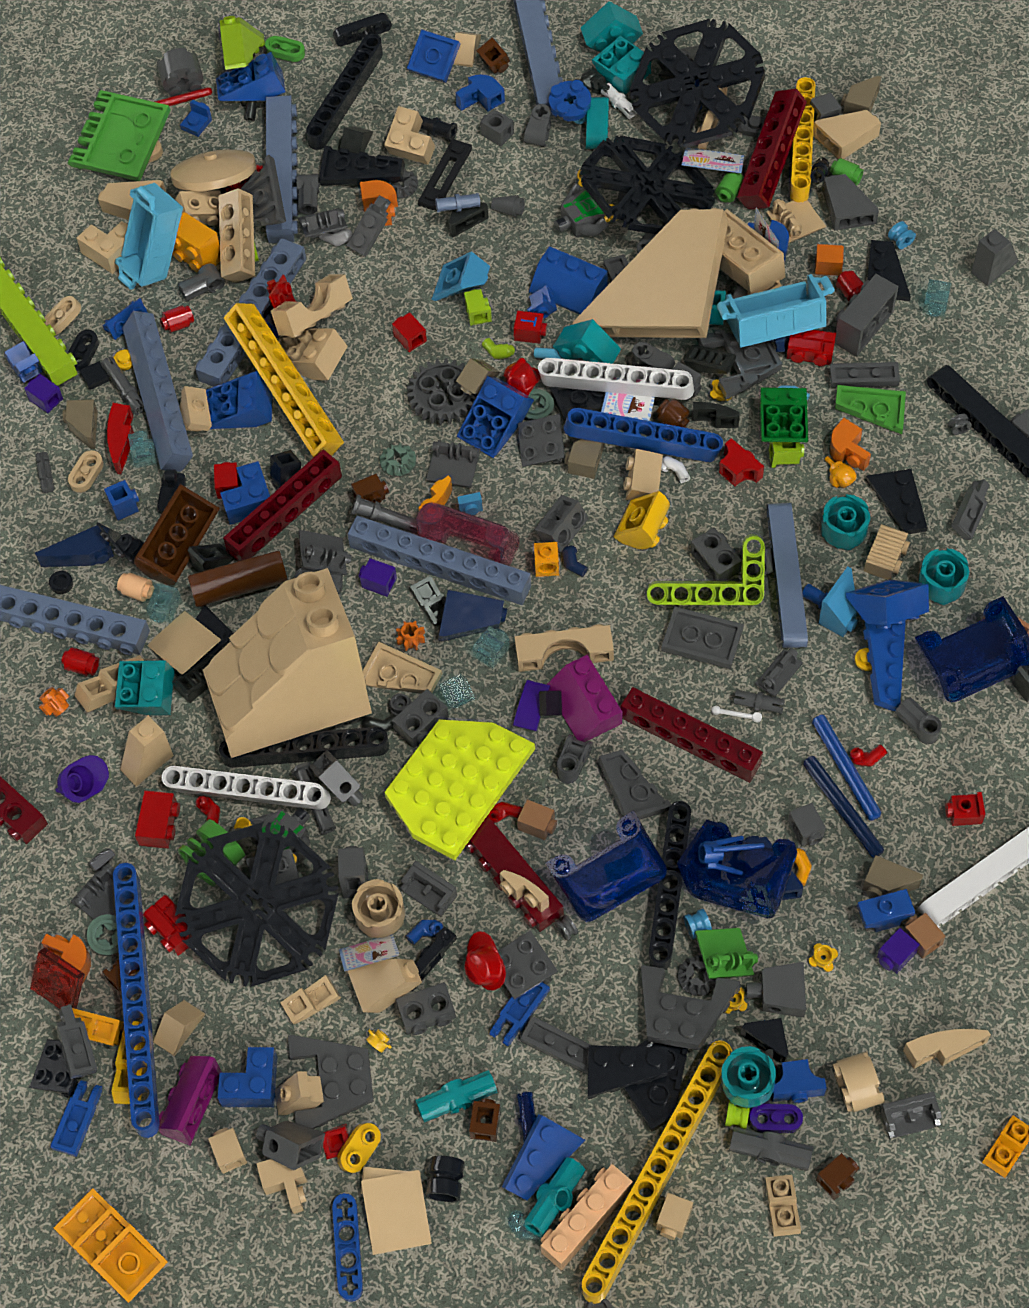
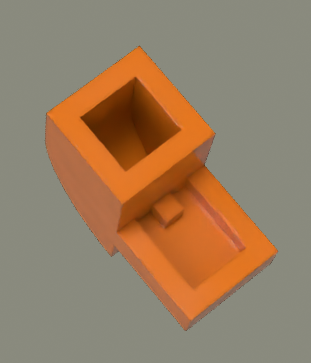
M381 180L360 182L364 212L371 203L374 204L380 195L391 202L386 210L388 213L386 218L388 220L385 226L392 225L391 217H395L394 207H398L397 194L393 186Z
M843 418L832 432L830 455L835 462H843L845 459L851 467L864 471L869 465L871 453L857 445L861 441L863 429L846 418Z
M46 934L41 942L45 950L60 956L54 968L56 975L64 981L81 987L91 968V957L83 941L74 934L70 941L60 935L53 937Z

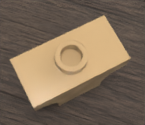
M184 386L181 391L179 407L185 429L195 432L201 430L209 431L212 424L206 389Z
M297 1071L275 1090L278 1115H288L298 1110L313 1109L324 1102L320 1076H308L307 1071Z

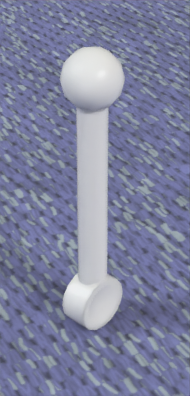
M714 706L711 709L714 715L737 716L752 719L754 722H760L762 719V715L759 712L748 714L720 709L719 706Z

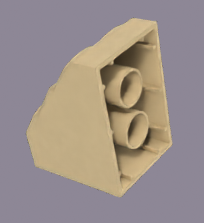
M328 568L316 572L302 573L297 578L287 580L263 601L259 610L229 637L231 642L215 655L209 665L203 669L231 758L372 713L355 635Z

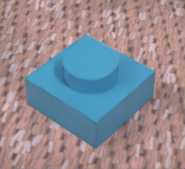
M480 492L457 497L460 516H473L483 511Z

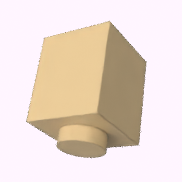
M228 1128L220 1129L212 1137L208 1138L218 1166L223 1174L247 1164L234 1128L229 1130Z
M667 1193L656 1225L660 1235L671 1240H675L676 1237L682 1239L693 1209V1202Z

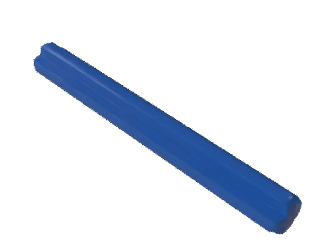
M823 714L816 716L813 719V725L870 821L878 819L881 816L878 805L827 718Z

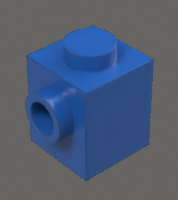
M126 480L104 489L117 520L139 512L136 505L139 502L135 489L130 490Z

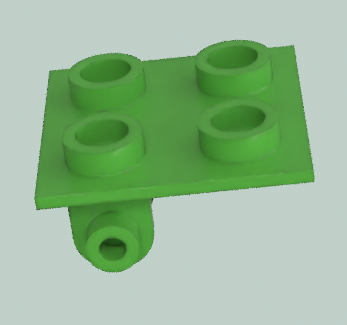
M740 928L695 931L709 979L754 975L752 967L754 964H757L758 956L752 951H747Z

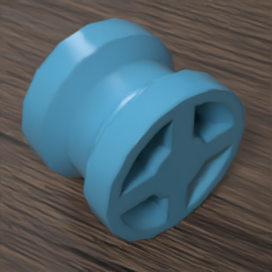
M904 221L895 224L888 232V238L895 241L896 246L900 250L909 246L916 237V234L908 229V225Z
M703 908L697 910L694 915L686 914L683 916L685 926L692 939L697 938L695 931L712 930L710 920Z

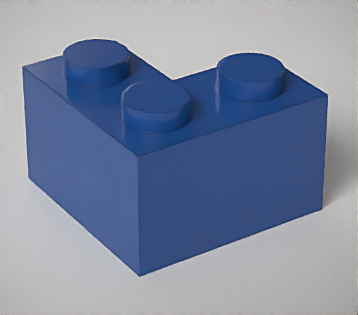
M259 461L236 467L241 487L220 493L230 525L241 522L270 497Z
M248 1047L246 1073L219 1074L218 1100L222 1107H274L278 1059L274 1047Z

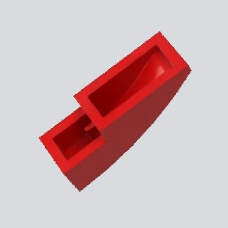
M112 403L107 425V441L116 473L121 475L135 440L131 426L134 417L129 405Z

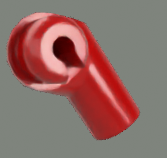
M199 796L196 800L197 808L207 816L206 821L211 819L218 824L220 807L211 798Z
M500 802L493 807L488 816L494 823L508 816L518 819L523 807Z

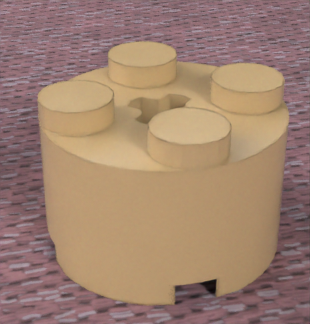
M374 879L363 883L357 889V893L352 900V910L356 924L363 933L371 938H383L394 934L402 927L405 919V908L402 894L397 886L384 882L381 879Z
M867 1051L838 1060L835 1064H832L838 1087L844 1086L841 1091L847 1112H857L885 1103L883 1092H879L878 1087L880 1083Z

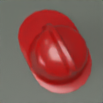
M520 358L504 370V382L526 395L530 394L541 378L539 370L531 367L524 358Z
M478 931L472 935L467 946L464 964L465 974L470 982L482 985L487 990H497L505 982V965L491 936L486 932Z

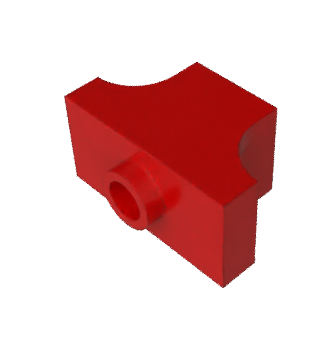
M732 438L729 439L724 446L725 457L720 461L719 473L735 487L744 480H752L757 483L763 478L764 465L755 459L752 452L745 450Z

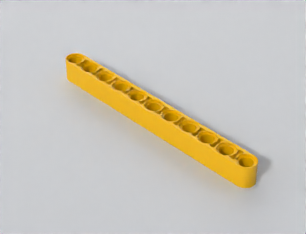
M719 1040L709 1046L582 1279V1293L585 1300L589 1303H600L607 1296L721 1084L722 1065L730 1053H732V1048L727 1042ZM723 1053L726 1055V1058L718 1060L713 1055ZM711 1075L714 1077V1080L712 1082H705L701 1077ZM692 1097H699L702 1099V1103L694 1105L689 1100ZM685 1119L690 1122V1125L680 1127L677 1125V1122ZM668 1142H674L678 1147L675 1150H667L664 1145ZM655 1165H662L666 1170L663 1173L657 1174L652 1171V1168ZM643 1188H649L653 1191V1194L649 1197H643L639 1194V1191ZM631 1211H635L640 1214V1218L632 1221L626 1215ZM617 1235H624L628 1240L626 1243L619 1245L613 1239ZM612 1259L615 1262L613 1267L606 1269L600 1265L602 1260ZM591 1283H599L602 1288L597 1293H591L587 1290V1287Z

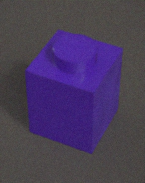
M41 374L29 381L24 388L29 401L47 414L63 400L60 388Z
M369 558L366 566L363 565L359 572L362 588L388 597L397 579L396 568Z
M899 928L879 949L877 958H879V963L883 968L888 971L893 970L897 974L914 957L920 944Z

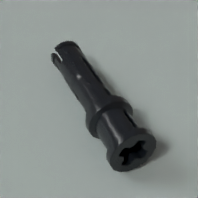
M421 116L423 122L420 129L429 131L431 136L436 137L438 135L444 137L450 142L455 138L458 129L456 123L452 122L449 124L437 117L430 119Z

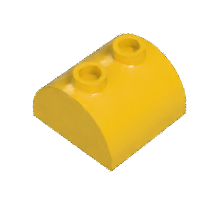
M657 491L630 500L613 537L622 544L643 550L655 547L660 540V537L657 535L659 529L664 528L668 523L666 514L670 503L666 496Z

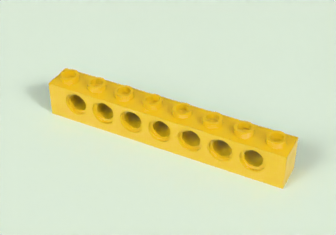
M236 303L225 315V322L311 455L315 457L324 449L332 456L344 441L254 304Z

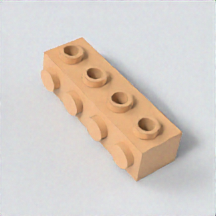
M613 1164L608 1169L603 1167L594 1178L595 1184L590 1189L585 1188L576 1199L578 1203L572 1210L567 1208L558 1220L560 1224L553 1231L550 1228L540 1240L542 1242L541 1253L561 1271L632 1189L633 1181Z

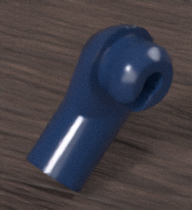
M572 545L564 547L561 553L564 567L584 577L588 567L577 562L576 553L578 551L576 547Z

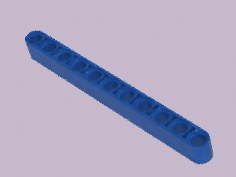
M121 863L113 871L130 1113L131 1122L136 1132L143 1138H150L157 1134L160 1122L141 884L135 867L130 863ZM127 875L132 876L127 881H121ZM129 898L134 899L130 904H123ZM129 922H136L133 927L125 928ZM130 946H138L136 950L132 952H127V949ZM132 970H140L135 976H128ZM134 994H141V997L138 1000H130ZM143 1018L142 1023L139 1025H132L135 1019ZM138 1043H145L144 1048L141 1050H134L135 1045ZM142 1067L147 1068L145 1074L141 1076L136 1075L138 1069ZM145 1092L149 1093V1097L146 1100L138 1101L139 1095ZM151 1118L148 1126L140 1127L143 1119Z

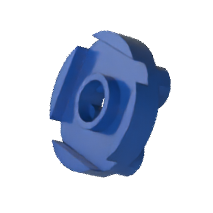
M580 80L561 82L551 87L549 95L550 110L554 116L557 117L558 115L564 121H577L582 119L590 109L591 94ZM568 98L574 99L572 104H569L568 101L565 102V100Z

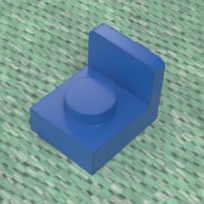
M192 100L190 102L191 112L180 124V128L199 137L212 121L210 108L206 104Z
M548 286L529 296L531 306L527 308L528 312L543 313L544 318L557 310L552 290Z

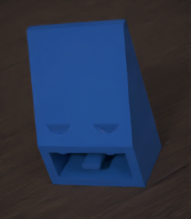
M272 52L257 56L247 67L224 72L216 78L219 101H266V97H274L286 92L283 71Z
M258 371L206 390L212 424L210 429L258 427L272 421V393Z
M487 376L457 437L470 445H474L475 448H481L480 451L494 458L516 431L518 423H522L534 399L499 378Z

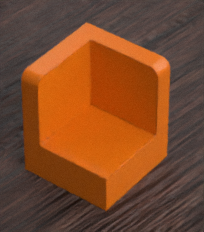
M817 244L815 274L839 276L842 273L844 246Z

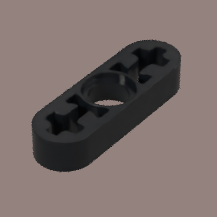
M379 13L336 28L333 32V38L336 44L342 47L363 40L362 38L368 34L378 35L391 29L392 23L386 13ZM367 27L363 32H358L361 28Z

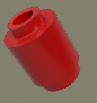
M854 271L842 272L836 282V286L848 301L855 294L858 295L861 292L864 284Z
M181 305L162 312V317L160 318L164 331L168 330L169 333L189 327L190 323L194 322L192 311L188 305L185 307Z
M71 647L68 651L66 650L62 656L61 662L64 664V669L80 675L94 676L99 667V658L95 657L94 653Z

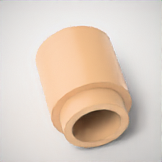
M123 573L118 580L117 590L121 591L122 595L144 602L153 595L154 586L150 579L133 573Z

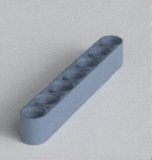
M767 504L769 538H771L770 546L774 558V578H776V598L779 599L777 607L779 620L781 619L779 624L781 641L783 640L782 648L807 647V626L792 504Z

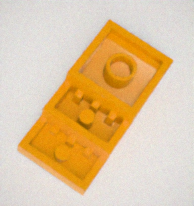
M93 1188L54 1227L128 1303L168 1263Z

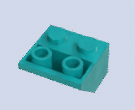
M619 36L592 59V63L599 74L605 77L606 84L611 83L618 92L626 95L630 91L644 51L622 36ZM651 62L649 63L644 79L649 74H651Z
M166 660L119 661L115 708L142 715H171L172 681L174 680L175 669Z

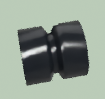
M432 1156L429 1165V1173L432 1175V1178L427 1180L426 1197L443 1202L460 1201L462 1184L458 1180L463 1178L465 1162L451 1156Z

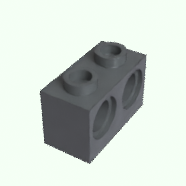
M561 495L537 525L535 531L542 543L557 542L558 552L562 553L564 547L569 545L589 518L579 501Z
M714 527L691 541L690 552L714 581H726L741 572L742 557L737 550H733L728 544L723 533L719 534ZM725 562V563H728L729 565H722V564H720V563Z
M426 689L392 720L393 729L415 748L423 742L438 720H448V708ZM430 710L436 711V713L432 715L426 714V712ZM412 726L419 727L414 731L408 730Z
M348 846L344 849H338V877L343 898H354L357 889L368 881V867L363 847Z
M445 982L396 999L407 1035L411 1033L413 1035H420L426 1032L428 1027L434 1025L438 1027L446 1026L452 1022V1019L456 1018L455 1009ZM437 1003L446 1005L441 1011L433 1009V1006ZM413 1011L421 1013L417 1019H410L408 1015Z

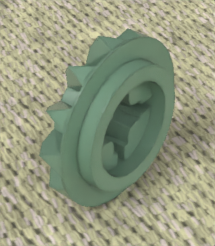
M532 389L528 396L534 399L533 405L540 400L541 408L537 407L532 410L531 405L525 416L526 419L535 420L552 414L554 407L552 396L544 390Z
M401 442L399 445L391 444L389 448H383V453L380 456L381 468L392 476L408 474L416 464L415 451H412L409 445L403 446ZM395 453L401 457V465L397 460H394Z
M110 914L98 916L90 923L87 930L89 946L101 955H112L119 952L117 932L111 936L113 945L107 939L98 940L104 934L103 924L109 931L117 929L116 916Z

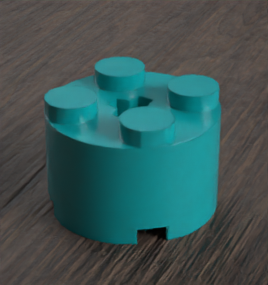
M848 494L845 497L836 496L831 498L823 510L821 522L822 537L830 545L844 550H852L860 545L867 536L870 523V513L866 502L855 495Z
M935 549L929 552L923 559L918 583L929 585L930 600L942 605L949 604L959 599L965 591L970 572L968 561L963 554L954 549Z
M745 1046L735 1049L722 1065L721 1082L727 1098L732 1104L746 1108L757 1107L770 1099L774 1091L776 1069L772 1059L756 1047ZM745 1074H750L752 1080L748 1081L745 1078Z

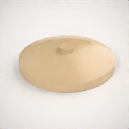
M215 150L195 155L180 162L171 170L170 175L173 185L178 189L208 191L224 188L245 180L256 170L254 155L247 151Z

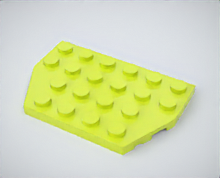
M438 720L384 792L385 798L393 806L400 820L402 819L412 838L456 860L534 752L535 743L491 722Z

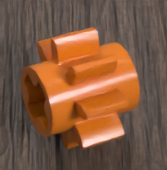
M404 621L401 629H396L398 635L396 638L397 644H404L405 651L409 648H414L417 651L418 645L425 643V637L423 636L425 634L424 627L418 628L416 621L413 623Z
M51 687L40 696L39 699L43 704L39 708L46 715L50 716L53 713L57 717L68 708L69 704L66 699L70 696L62 688L55 690Z

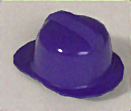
M88 755L82 757L60 772L57 778L58 787L55 791L61 793L72 802H83L103 790L109 778L108 767L98 756Z

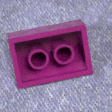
M588 655L566 664L547 684L550 685L549 691H561L562 717L577 740L586 742L622 724V710Z
M190 1056L188 1062L183 1063L179 1071V1082L176 1087H172L169 1093V1104L166 1110H163L159 1115V1132L161 1135L191 1146L219 1083V1074L222 1073L214 1057Z

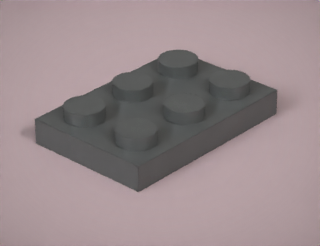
M674 606L661 651L731 669L744 624Z

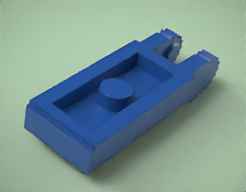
M541 982L516 999L512 996L500 1012V1017L490 1030V1035L495 1038L499 1035L505 1023L508 1022L512 1025V1028L505 1035L503 1044L509 1046L519 1030L522 1031L550 991V987Z
M82 1080L78 1083L73 1097L69 1099L51 1143L52 1150L77 1157L96 1111V1105L103 1089L102 1086L96 1085L93 1087L88 1102L81 1100L87 1090L88 1083Z

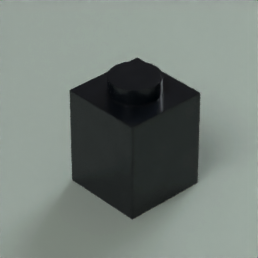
M291 450L270 456V478L278 488L301 469V461Z

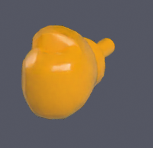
M829 456L825 457L824 460L831 466L829 478L833 487L846 488L856 480V472L852 467L842 461L834 462Z

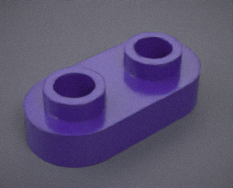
M762 1104L753 1107L749 1115L751 1127L760 1133H794L800 1129L803 1122L802 1111L792 1104ZM763 1115L767 1118V1122L760 1123L757 1118ZM791 1116L794 1122L788 1124L784 1121V1118Z

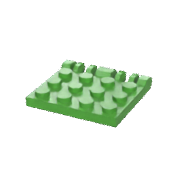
M100 90L93 107L98 111H102L103 114L97 112L89 113L88 118L90 120H86L81 131L82 136L78 138V143L88 149L74 148L68 160V165L78 169L84 168L140 181L171 109L169 105Z

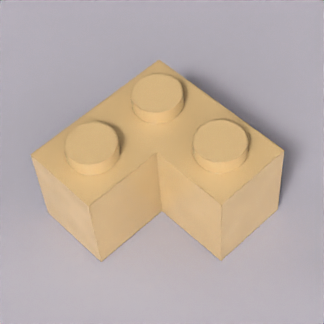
M398 106L384 146L389 154L428 165L435 149V144L430 136L419 134L423 120L418 111Z
M121 221L108 234H105L91 224L76 238L81 253L113 274L119 269V266L115 264V260L121 257L128 224Z

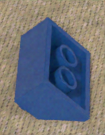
M549 246L537 265L529 293L533 294L541 288L548 286L552 290L556 305L580 315L607 287L608 271Z
M889 579L846 592V598L867 624L877 625L879 629L891 628V624H903L906 622V619H918L920 615L929 612V585L925 583Z

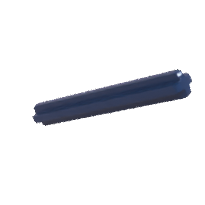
M815 756L806 758L803 766L873 858L876 855L880 856L884 851L883 846Z

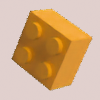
M183 212L172 253L179 262L184 261L189 264L195 272H198L206 264H214L216 266L220 262V244L217 232Z

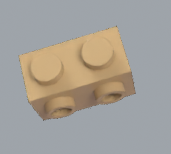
M220 190L179 192L175 200L183 206L182 213L185 212L209 226L219 223L218 195H221Z
M636 449L632 457L629 456L627 458L626 470H629L628 477L625 478L623 490L626 491L625 500H632L659 491L663 454Z

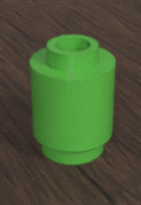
M840 158L838 161L835 160L833 162L830 173L832 175L846 174L857 186L862 179L864 169H861L860 165Z
M729 172L724 175L715 190L720 201L731 203L735 200L744 179L741 173Z

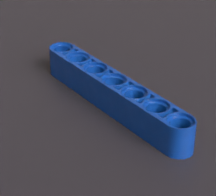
M582 408L571 409L564 424V431L570 437L704 462L714 461L723 446L722 438L715 433Z

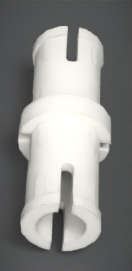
M607 83L610 86L609 90L605 92L601 89V94L609 97L612 106L615 109L618 108L628 119L634 117L636 114L632 112L634 110L632 104L627 100V96L624 93L618 92L611 83Z

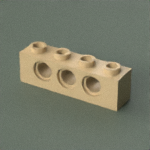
M237 188L218 195L221 277L234 283L255 277L253 195Z

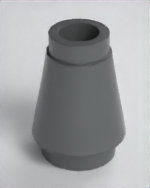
M519 195L494 197L491 207L494 211L517 217V215L523 214L525 201Z

